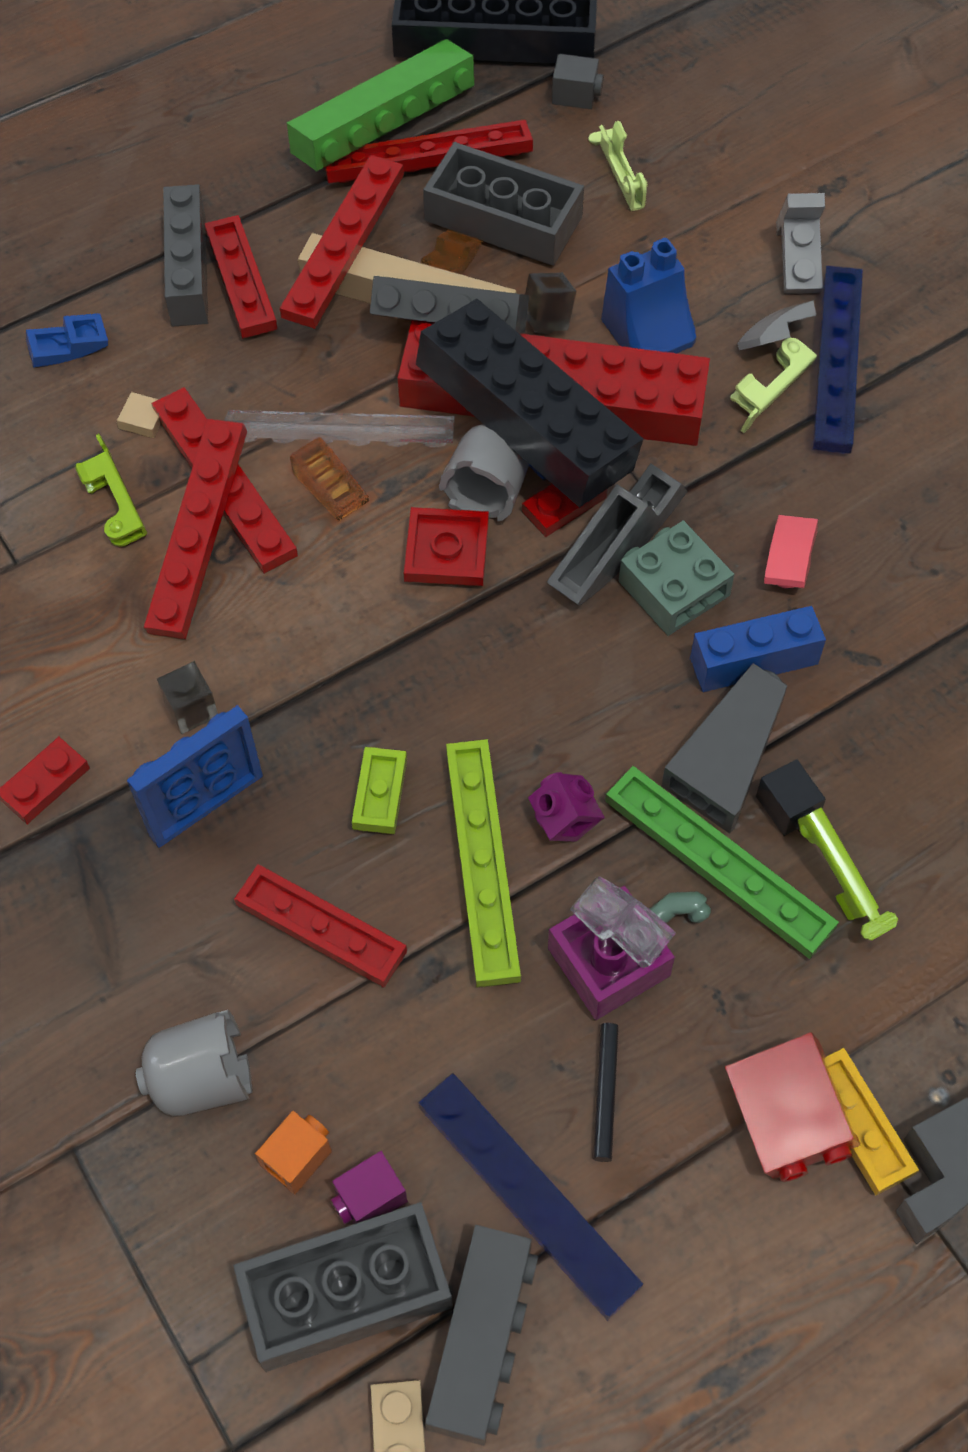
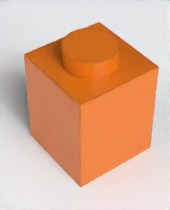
M292 1111L255 1153L256 1158L264 1170L295 1195L331 1154V1147L326 1138L329 1131L313 1116L308 1115L303 1119L296 1112Z

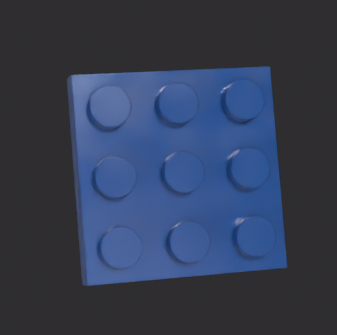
M238 705L228 712H221L215 715L206 727L191 737L181 738L171 747L170 751L154 762L149 761L137 768L133 776L127 779L149 837L158 848L263 777L247 715Z

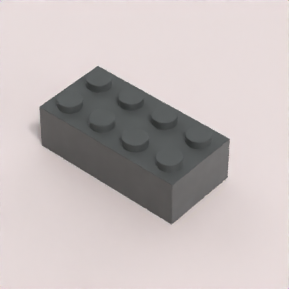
M454 142L423 189L424 217L427 222L554 266L583 217L584 185Z
M422 1202L233 1265L258 1361L265 1372L453 1308L451 1293Z

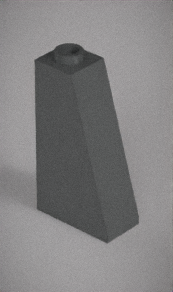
M753 663L665 766L661 786L730 834L736 827L782 707L787 685L772 671L763 670Z

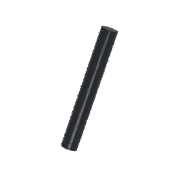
M602 1023L600 1026L593 1159L599 1162L612 1161L619 1028L614 1023Z

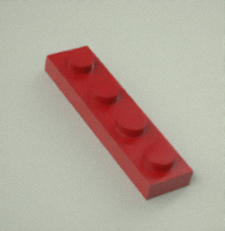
M239 215L204 223L206 235L242 339L278 330L273 309Z
M257 864L234 898L236 906L385 988L407 953V945Z

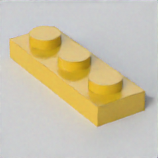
M845 1048L826 1056L824 1061L850 1126L861 1144L859 1147L851 1149L852 1157L875 1196L916 1175L919 1171L917 1165Z

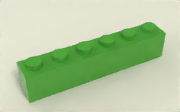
M445 39L287 122L291 154L315 171H318L474 86L473 55Z

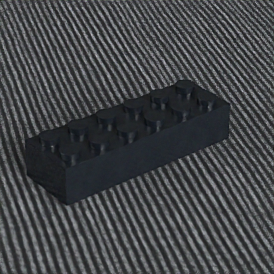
M394 0L391 24L393 57L411 58L447 39L472 54L474 61L545 64L556 63L558 54L594 58L597 0Z
M479 299L473 300L421 331L416 365L486 427L499 435L509 447L579 508L634 471L644 439Z

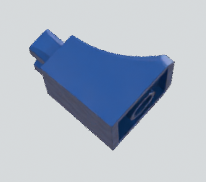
M668 238L655 241L652 250L641 255L639 252L634 251L625 253L620 256L619 264L608 268L601 320L622 347L679 353L693 347L696 342V329L686 293L685 270L677 259V250Z

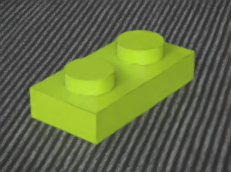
M372 747L364 748L352 817L353 830L395 834L407 763L406 751Z

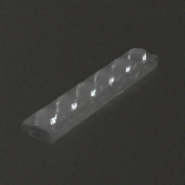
M228 410L223 420L244 423L247 429L244 442H253L257 438H270L275 443H291L295 439H307L313 444L322 445L329 444L332 440H344L351 445L360 446L367 445L370 441H381L395 447L405 446L408 442H419L427 447L437 448L445 446L446 443H453L455 432V416Z

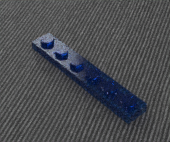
M826 266L823 285L812 450L851 454L863 269Z
M454 1073L418 1102L422 1112L607 1321L642 1289L644 1284Z

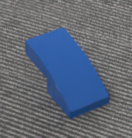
M100 313L63 316V327L26 330V343L33 367L71 361L108 346V338Z

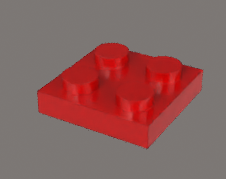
M411 507L404 564V582L483 586L489 511Z

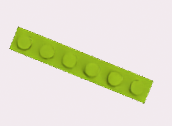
M488 739L446 744L476 987L521 982V973Z

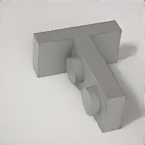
M825 193L788 194L776 221L777 235H782L784 294H820L823 289L820 217L825 209Z

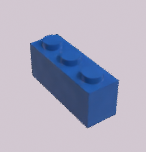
M808 606L694 633L690 660L702 692L735 685L753 663L763 670L772 671L776 675L818 665L826 638L813 607Z

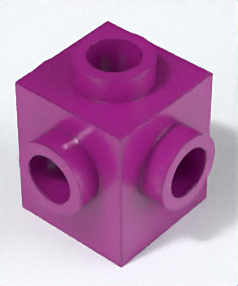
M561 772L553 773L545 777L540 783L541 787L528 797L535 811V818L546 832L550 841L576 842L605 818L594 798L592 786L584 779L583 775L563 774Z

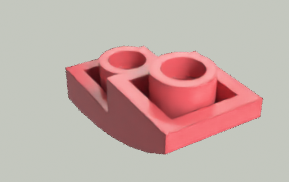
M785 515L778 516L769 551L764 584L777 585L782 588L805 587L810 570L811 552L817 535L818 519Z

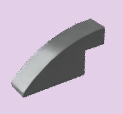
M651 463L630 492L616 484L547 583L580 606L620 572L621 560L630 549L644 546L654 536L688 491L680 482Z
M968 1097L913 1126L904 1138L908 1148L932 1184L906 1198L896 1209V1213L916 1245L944 1227L968 1205Z

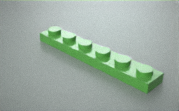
M632 766L606 794V803L807 958L811 959L837 928L839 921L636 767Z

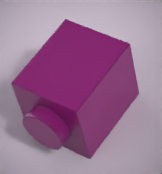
M382 1151L332 1181L337 1196L330 1200L344 1225L351 1220L354 1224L395 1211L408 1202L405 1188Z

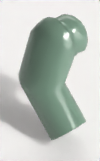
M671 892L644 914L657 931L679 914H687L690 921L700 923L710 916L711 908L706 904L707 898L699 892Z

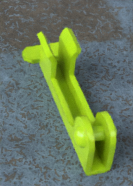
M98 433L96 437L104 452L82 463H76L75 469L88 493L93 494L96 490L109 484L119 506V511L105 523L104 532L113 545L122 547L146 536L147 531L117 470L112 455Z
M822 807L799 818L798 824L801 835L810 843L816 844L844 890V892L836 896V900L847 919L851 921L856 918L868 917L869 922L862 925L860 933L862 937L872 941L895 928L898 917L895 913L889 911L881 915L877 911L879 906Z

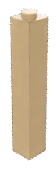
M312 233L298 258L300 273L322 235ZM362 247L336 292L339 295L371 303L374 276L516 293V290Z

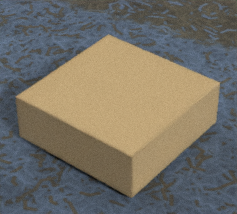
M131 392L117 419L118 428L154 438L161 423L151 403L158 399Z

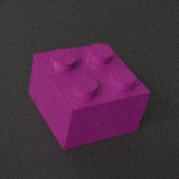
M625 885L549 929L548 950L595 1020L600 1019L671 976L675 956Z

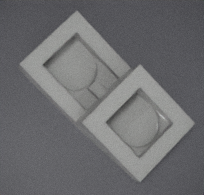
M809 301L790 306L761 319L738 342L739 350L791 338L788 322L815 316L814 302Z

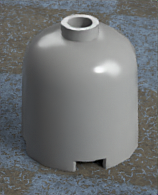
M481 424L472 427L460 440L441 476L439 489L440 491L444 490L450 498L448 506L451 509L489 511V518L498 517L497 521H503L511 514L529 463L509 447L493 430Z
M225 1010L162 1030L152 1035L146 1042L142 1054V1067L136 1069L137 1084L143 1096L149 1094L153 1103L163 1113L171 1116H182L249 1099L248 1094L252 1093L249 1061L247 1054L241 1056L237 1054L233 1037L240 1036L241 1033L231 1012Z

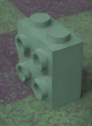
M683 520L672 528L666 527L660 530L653 540L644 546L630 549L623 556L620 563L619 583L669 636L729 597L735 574Z

